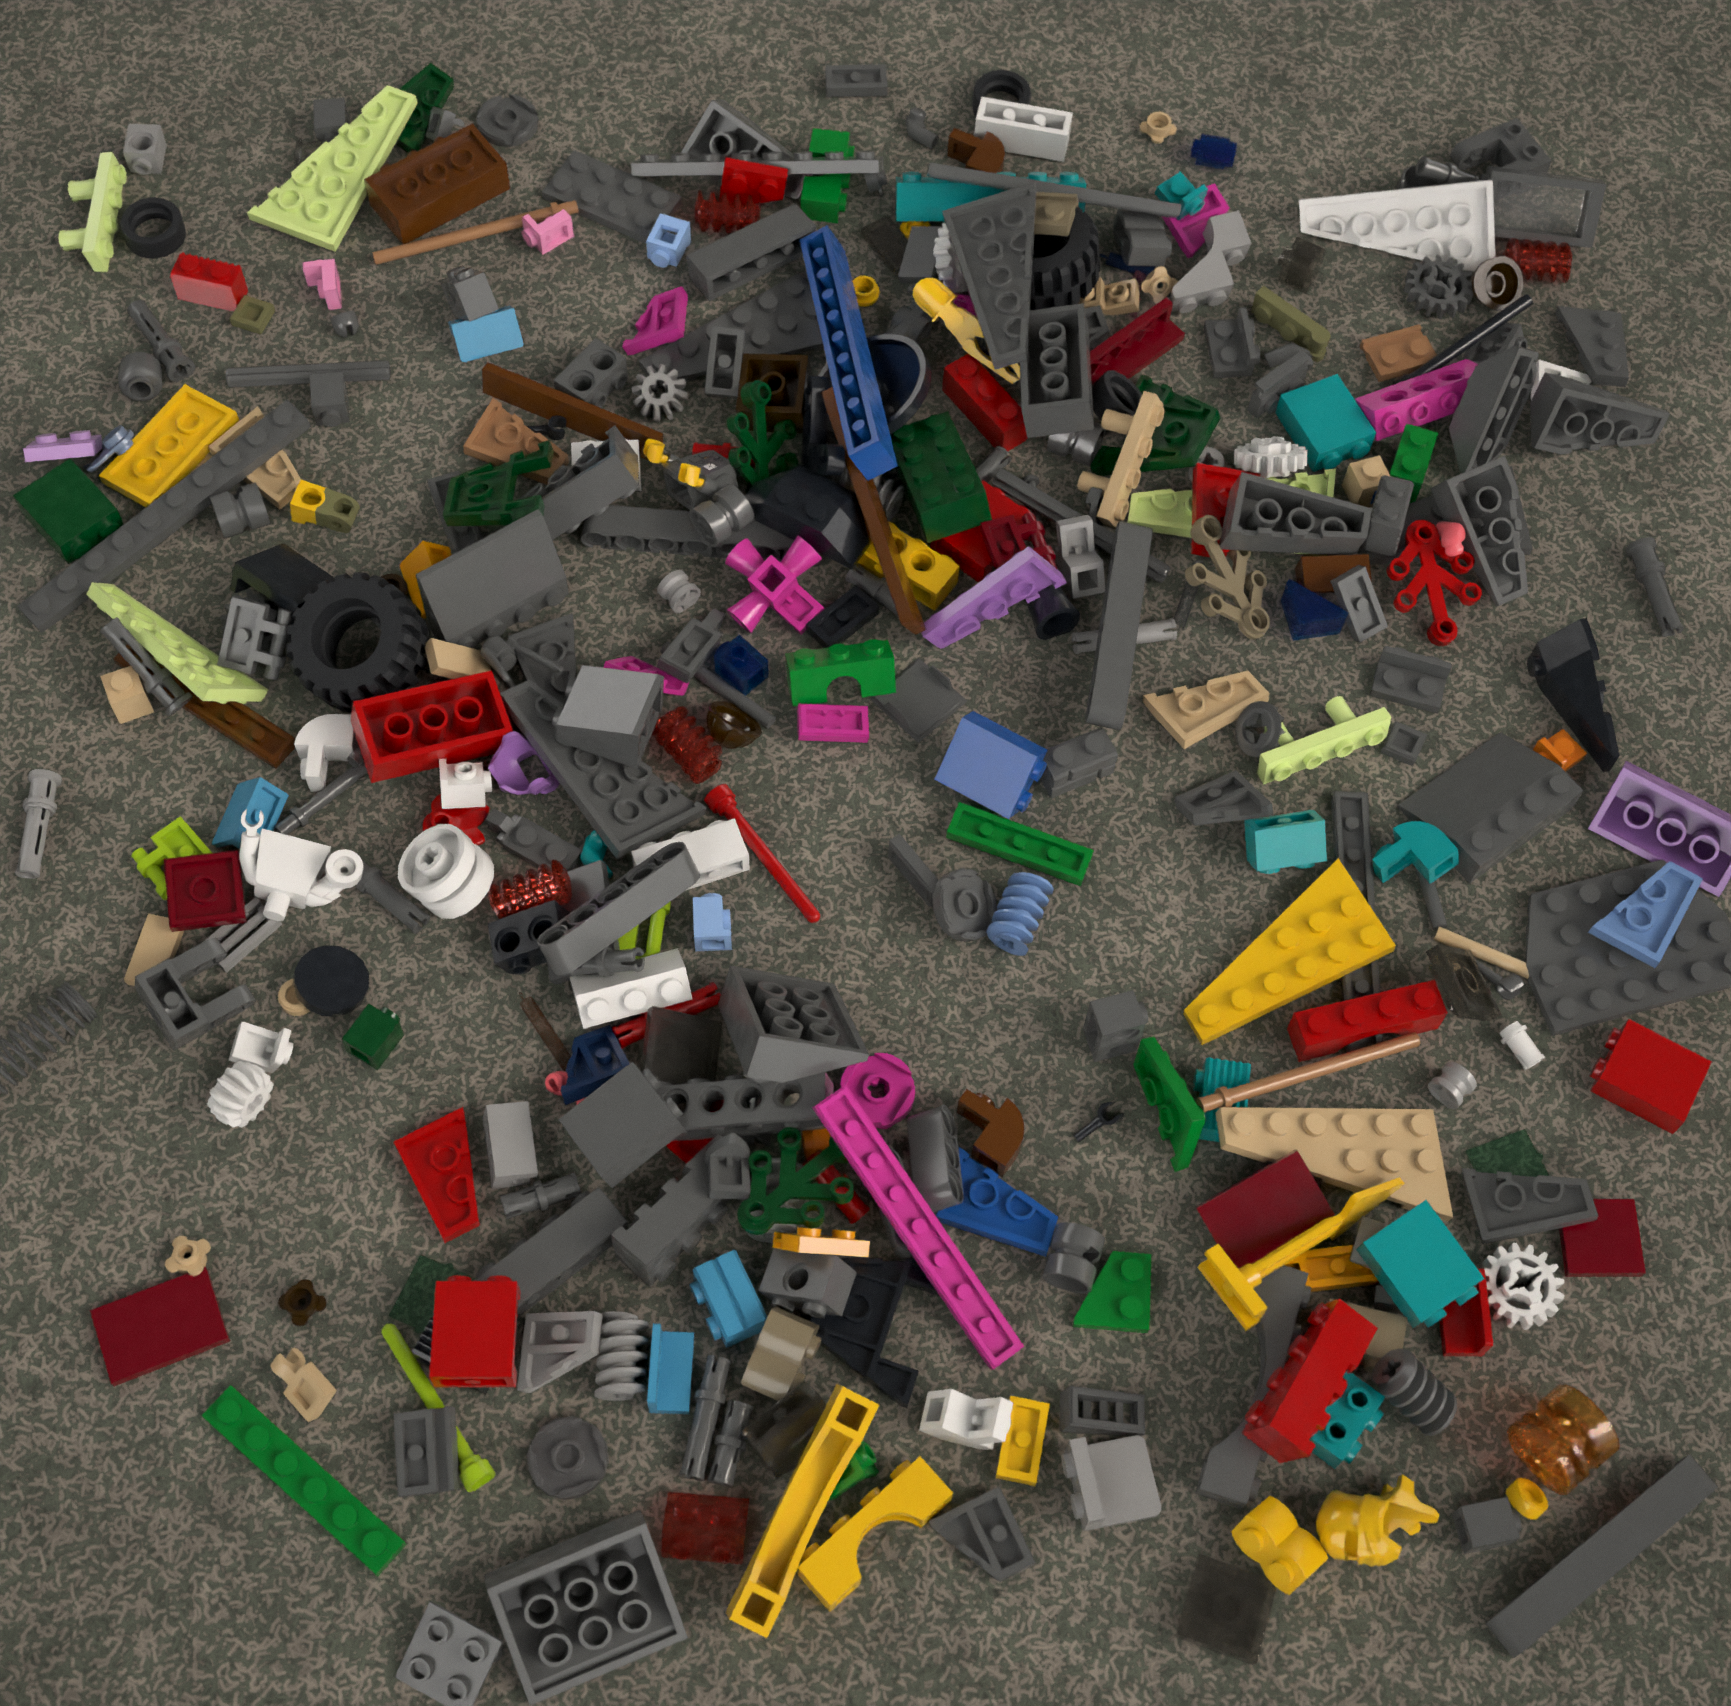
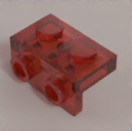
M668 1491L662 1527V1557L678 1560L717 1562L720 1564H742L744 1560L749 1499Z

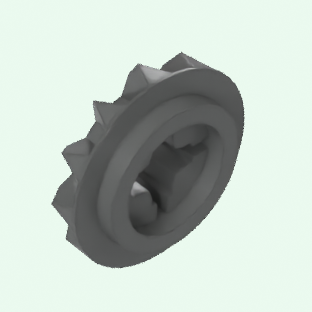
M1257 701L1248 705L1242 711L1236 724V740L1238 746L1245 754L1259 758L1261 753L1280 746L1279 737L1286 732L1281 728V723L1285 718L1278 713V707L1268 702ZM1266 726L1267 732L1259 734L1257 731H1253V728Z

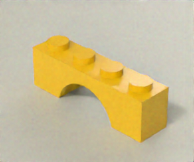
M921 1456L912 1464L908 1459L902 1462L890 1474L893 1480L882 1491L875 1487L860 1501L859 1504L863 1508L852 1518L847 1514L844 1515L830 1528L829 1532L832 1536L825 1543L819 1546L815 1542L804 1551L800 1560L801 1564L797 1568V1575L829 1612L861 1584L862 1577L857 1564V1550L864 1536L872 1528L888 1521H905L922 1528L951 1501L953 1492Z

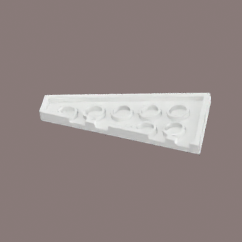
M1492 179L1299 199L1301 233L1336 241L1339 240L1418 260H1423L1427 256L1431 261H1435L1436 256L1440 255L1442 261L1446 262L1451 257L1453 258V265L1457 266L1463 263V270L1475 272L1478 265L1495 257Z

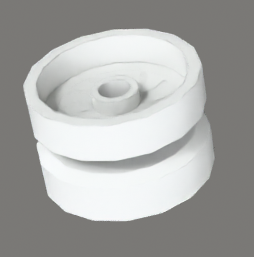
M438 824L419 834L406 848L398 865V879L402 888L421 901L422 905L441 919H454L467 914L488 893L494 878V864L490 856L478 845L472 843L471 839L464 832L452 824Z

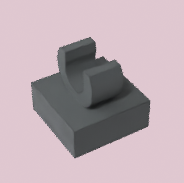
M433 106L425 137L433 140L439 136L445 138L451 135L453 125L464 127L465 123L461 119L455 118V113Z

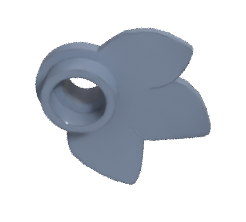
M122 425L114 428L101 441L102 453L92 463L83 467L88 472H94L114 453L118 456L124 454L134 443L131 440L134 435L131 429L126 430Z

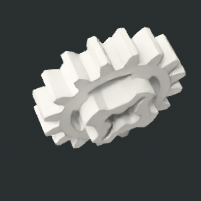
M943 223L942 228H938L939 238H935L936 244L933 250V254L936 257L935 268H937L938 279L943 280V284L953 293L968 291L946 224Z
M1283 437L1254 438L1251 440V444L1246 443L1245 446H1237V449H1234V465H1236V468H1243V471L1259 473L1262 478L1286 477L1290 475V471L1296 472L1297 469H1304V466H1307V450H1305V447H1298V444H1291V442L1285 441Z
M1512 1243L1508 1248V1252L1500 1246L1493 1253L1494 1257L1488 1255L1482 1263L1485 1267L1489 1308L1493 1306L1496 1310L1493 1319L1496 1321L1502 1316L1506 1317L1508 1328H1512L1517 1321H1520L1523 1330H1528L1533 1325V1321L1539 1327L1548 1320L1547 1316L1553 1317L1559 1309L1555 1304H1559L1565 1296L1561 1292L1556 1291L1565 1283L1564 1279L1554 1278L1553 1273L1559 1266L1557 1264L1548 1266L1545 1263L1548 1256L1546 1252H1543L1538 1257L1533 1255L1534 1248L1530 1244L1523 1252L1520 1251L1517 1243ZM1498 1270L1500 1272L1498 1275L1502 1280L1501 1287L1497 1288L1496 1285V1276ZM1528 1282H1531L1528 1285L1527 1289L1525 1287H1521L1519 1289L1516 1287L1510 1290V1288L1515 1283L1518 1285L1522 1283L1526 1284ZM1542 1284L1544 1286V1298L1540 1292Z

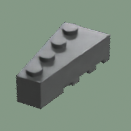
M615 425L605 432L609 438L595 448L591 443L581 450L583 455L573 466L570 467L563 464L551 475L548 485L544 487L538 483L519 498L523 499L541 495L545 505L543 517L552 541L563 533L569 534L580 526L583 520L591 515L598 516L609 507V504L618 498L625 499L629 497L639 486L638 455Z
M1241 472L1229 492L1219 546L1224 550L1354 555L1367 539L1372 508Z
M719 1134L684 1166L682 1173L685 1176L681 1180L675 1177L661 1187L656 1203L652 1207L644 1203L634 1213L633 1217L635 1219L627 1231L620 1226L611 1234L615 1257L649 1287L657 1279L660 1282L665 1281L676 1267L674 1262L683 1251L690 1253L702 1239L703 1235L700 1232L709 1222L713 1225L717 1224L728 1210L726 1204L730 1199L709 1198L708 1164L704 1162L705 1152L714 1142L722 1138ZM749 1170V1174H750V1186H751V1181H752V1177H751V1176H752V1174H751V1172H750V1170Z

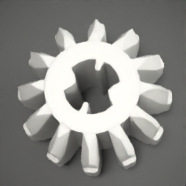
M238 1061L232 1068H226L221 1078H217V1084L210 1090L211 1097L208 1099L207 1105L211 1108V1113L216 1115V1118L225 1125L229 1124L233 1128L237 1126L242 1128L250 1120H256L257 1114L264 1110L265 1103L271 1099L269 1093L272 1091L274 1084L270 1081V1076L265 1073V1070L256 1064L252 1065L248 1061L245 1063Z

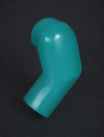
M595 830L586 837L580 859L584 866L599 860L603 861L607 845ZM607 866L608 877L611 878L613 872Z

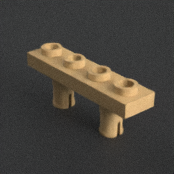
M1143 392L1136 413L1133 416L1106 409L1101 420V427L1105 430L1127 435L1114 471L1110 478L1083 471L1078 480L1077 487L1079 491L1088 493L1091 487L1103 490V500L1097 517L1104 525L1115 529L1118 521L1124 520L1128 513V498L1131 490L1135 489L1139 484L1141 477L1139 469L1143 459L1147 458L1151 452L1153 444L1152 435L1155 427L1160 426L1164 417V405L1154 393Z

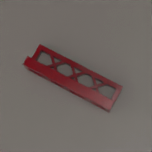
M1167 297L1090 351L1092 384L1106 371H1116L1130 379L1184 340L1185 333L1170 320L1173 306L1172 301Z

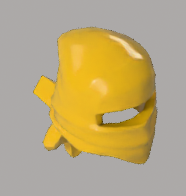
M1402 1474L1398 1477L1397 1486L1392 1488L1388 1484L1384 1485L1380 1496L1371 1494L1360 1496L1347 1494L1339 1490L1331 1491L1324 1500L1317 1515L1316 1531L1321 1545L1330 1557L1347 1562L1355 1560L1358 1562V1565L1366 1564L1371 1567H1380L1395 1561L1400 1555L1401 1546L1388 1537L1390 1533L1400 1527L1410 1536L1421 1530L1420 1522L1437 1523L1439 1513L1436 1509L1418 1500L1414 1493V1482Z

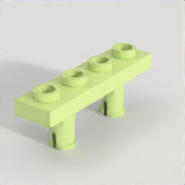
M113 152L100 153L95 179L69 181L68 193L74 202L92 199L86 228L61 230L58 237L60 246L63 247L64 251L82 249L83 255L95 272H108L109 261L114 253L112 245L114 233L118 231L117 216L119 208L122 207V188L127 180L125 168L119 164Z
M1342 696L1334 697L1327 702L1325 711L1329 714L1335 726L1295 741L1282 722L1281 728L1286 733L1281 734L1279 737L1280 746L1260 754L1257 774L1263 785L1274 780L1282 781L1295 772L1306 768L1314 769L1324 761L1337 756L1345 757L1363 746L1377 745L1387 738L1391 715L1383 707L1356 717Z

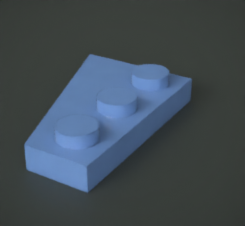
M1669 861L1645 881L1632 895L1619 903L1613 911L1594 924L1588 933L1656 968L1703 878Z

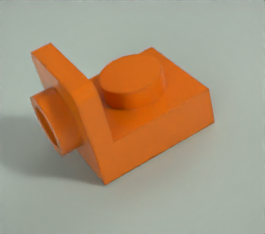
M1564 729L1549 739L1541 738L1533 748V751L1558 764L1565 772L1583 760L1587 755V752Z

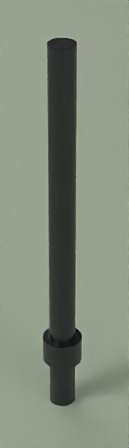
M1528 294L1523 295L1409 375L1403 374L1393 381L1392 384L1394 385L1442 368L1533 305L1532 298Z

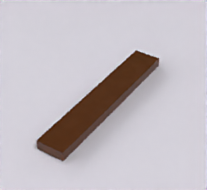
M487 362L482 368L483 393L548 420L555 415L563 416L566 419V427L599 441L607 440L609 437L605 432L615 425L625 439L639 441L640 457L646 460L648 459L643 454L646 440L649 438L663 443L664 434L492 363Z
M127 644L126 647L137 658V660L140 663H142L143 661L141 660V658ZM120 653L113 658L115 664L121 668L130 666ZM156 661V663H157L162 669H163V668H166L164 665H162V664H160V663H158V662ZM147 669V671L153 676L154 673L150 669ZM174 674L172 675V678L185 693L190 692L193 695V698L182 708L273 768L277 769L295 749V737L246 705L236 701H227L226 704L216 701H202ZM166 687L163 688L172 699L175 698Z

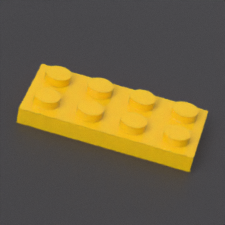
M184 384L133 438V445L124 454L117 455L100 473L99 477L104 485L147 507L188 476L210 453L208 446L239 421L237 412Z

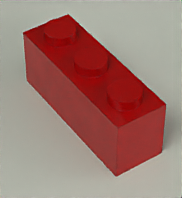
M966 354L944 367L942 391L994 448L1001 446L1010 451L1028 439L1022 408L977 359L970 354Z

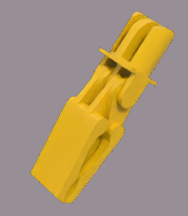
M930 277L916 283L913 288V298L916 304L932 318L931 321L935 322L941 317L947 329L951 331L968 354L1011 384L1021 378L1020 362L1009 365L1016 374L1011 372L1008 366L994 370L990 356L985 354L979 347L976 336L984 338L978 319L965 308L958 307L954 303L958 297L957 294L955 295L936 278Z

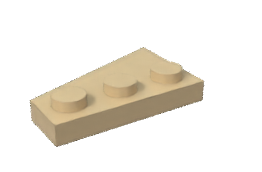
M257 406L209 445L211 454L214 456L264 417L260 408ZM282 449L243 480L247 484L256 482L260 494L281 510L291 501L301 478Z
M1249 671L1208 680L1206 685L1187 689L1186 685L1173 688V693L1156 696V693L1143 695L1145 706L1183 749L1237 720L1248 705L1257 701L1269 702V692Z

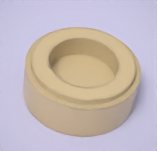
M293 979L286 981L278 992V1001L282 1009L292 1016H302L309 1013L310 1011L298 1001Z

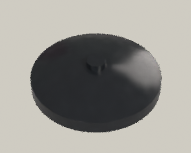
M880 334L868 337L867 342L891 435L906 424L918 411L928 394L932 374L926 355L915 341L903 335ZM827 363L818 376H825L827 378L829 389L833 385ZM828 415L827 442L839 445Z

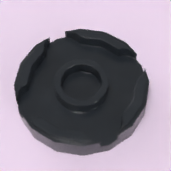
M324 945L311 949L300 958L293 975L295 994L299 1002L309 1011L331 1017L333 1014L343 1013L342 1015L351 1013L362 1004L369 988V972L364 961L353 951L341 946Z

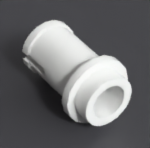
M1516 1021L1503 1029L1499 1034L1503 1038L1501 1043H1507L1526 1071L1542 1061L1545 1056L1541 1054L1525 1032L1527 1029L1526 1025L1521 1026Z

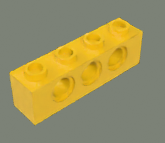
M888 521L915 599L935 611L957 585L960 566L949 556L937 553L922 540L910 537L900 531L894 523ZM866 525L870 545L857 563H860L879 578H885Z

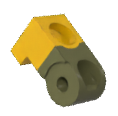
M300 479L290 502L291 519L293 522L301 524L310 522L319 526H326L334 531L349 533L360 510V505L348 495Z

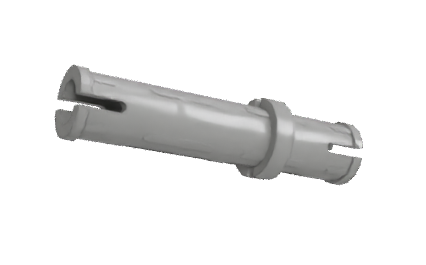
M1169 618L1167 620L1139 624L1136 644L1176 640L1177 631L1163 632V629L1177 628L1175 620ZM1099 630L1073 632L1072 641H1086V643L1073 644L1074 653L1080 654L1095 651Z

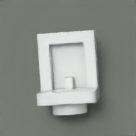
M242 1021L236 1032L229 1061H241L243 1063L248 1061L252 1065L256 1064L265 1072L273 1073L281 1064L286 1065L290 1059L293 1050V1043L288 1042L291 1030L283 1028L277 1033Z

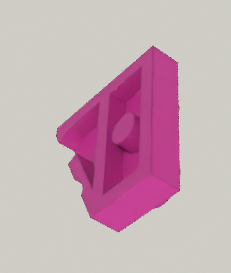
M1215 183L1206 186L1208 191L1204 198L1205 205L1195 215L1190 216L1188 214L1179 221L1176 218L1161 216L1188 259L1192 258L1205 243L1203 231L1209 217L1226 214L1230 209Z

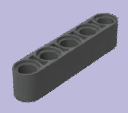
M674 842L661 848L544 931L538 937L537 944L553 973L560 976L576 970L694 885L699 880L700 873L686 845L683 842Z

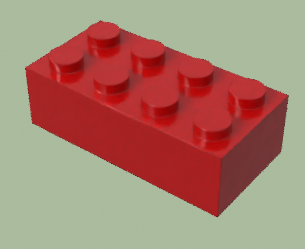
M492 670L353 701L351 723L371 783L438 768L439 759L446 758V764H455L493 755L500 747L503 736L513 731Z

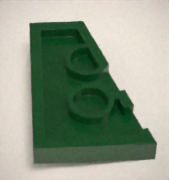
M431 62L399 89L416 95L417 105L395 143L407 153L412 150L419 151L426 139L425 135L433 106L442 109L454 88V79Z

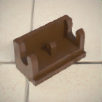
M1369 554L1302 556L1295 567L1299 597H1306V595L1311 593H1333L1334 589L1331 580L1357 565L1366 567L1372 582Z

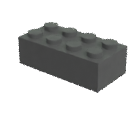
M1084 303L1031 310L1029 313L1027 360L1020 362L1021 404L1027 438L1094 429L1089 330Z

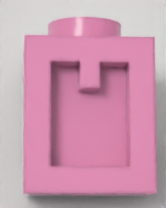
M564 209L553 216L547 217L539 224L529 214L522 217L524 229L522 230V236L524 241L530 248L535 246L543 255L574 237L572 218Z
M335 260L303 262V272L307 285L317 286L320 299H326L329 310L342 309L340 277Z

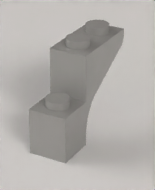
M1239 210L1209 217L1203 231L1207 255L1173 286L1171 296L1168 298L1173 302L1171 312L1179 310L1180 313H1188L1198 305L1209 303L1210 306H1216L1227 300L1234 286L1228 266L1240 263L1245 258L1252 244Z

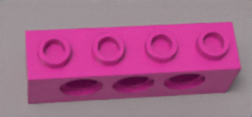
M1465 359L1355 398V401L1376 431L1374 440L1379 441L1403 432L1406 423L1418 427L1454 414L1466 390L1468 379L1478 364Z

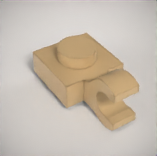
M292 1348L286 1358L281 1353L277 1354L270 1365L272 1371L288 1385L283 1394L307 1422L317 1419L322 1414L337 1391L312 1362L305 1364L304 1355L296 1348Z

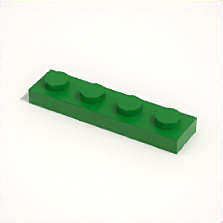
M959 802L946 833V838L1078 886L1082 885L1094 852L1090 848Z

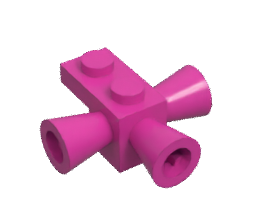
M800 536L795 538L781 562L772 555L764 560L748 538L742 540L729 553L725 564L747 576L753 592L726 611L741 627L752 634L767 608L771 607L802 635L806 631V623L821 613L824 607L798 584L796 577L821 561V556Z

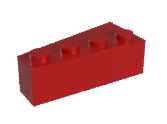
M1340 1298L1326 1304L1321 1302L1312 1311L1308 1318L1311 1326L1304 1336L1302 1334L1299 1335L1292 1342L1287 1351V1354L1291 1357L1284 1368L1279 1367L1273 1372L1266 1383L1269 1391L1262 1401L1257 1400L1245 1415V1420L1248 1423L1243 1429L1242 1434L1279 1463L1310 1457L1316 1445L1309 1439L1318 1430L1322 1431L1325 1429L1331 1415L1325 1412L1326 1407L1331 1406L1337 1399L1342 1397L1348 1386L1347 1380L1343 1378L1345 1372L1350 1374L1358 1367L1378 1329Z

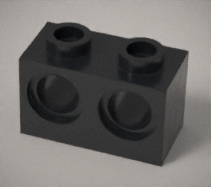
M555 900L488 923L494 964L509 974L521 975L529 972L532 967L548 963L537 944V939L544 931L570 914V912Z

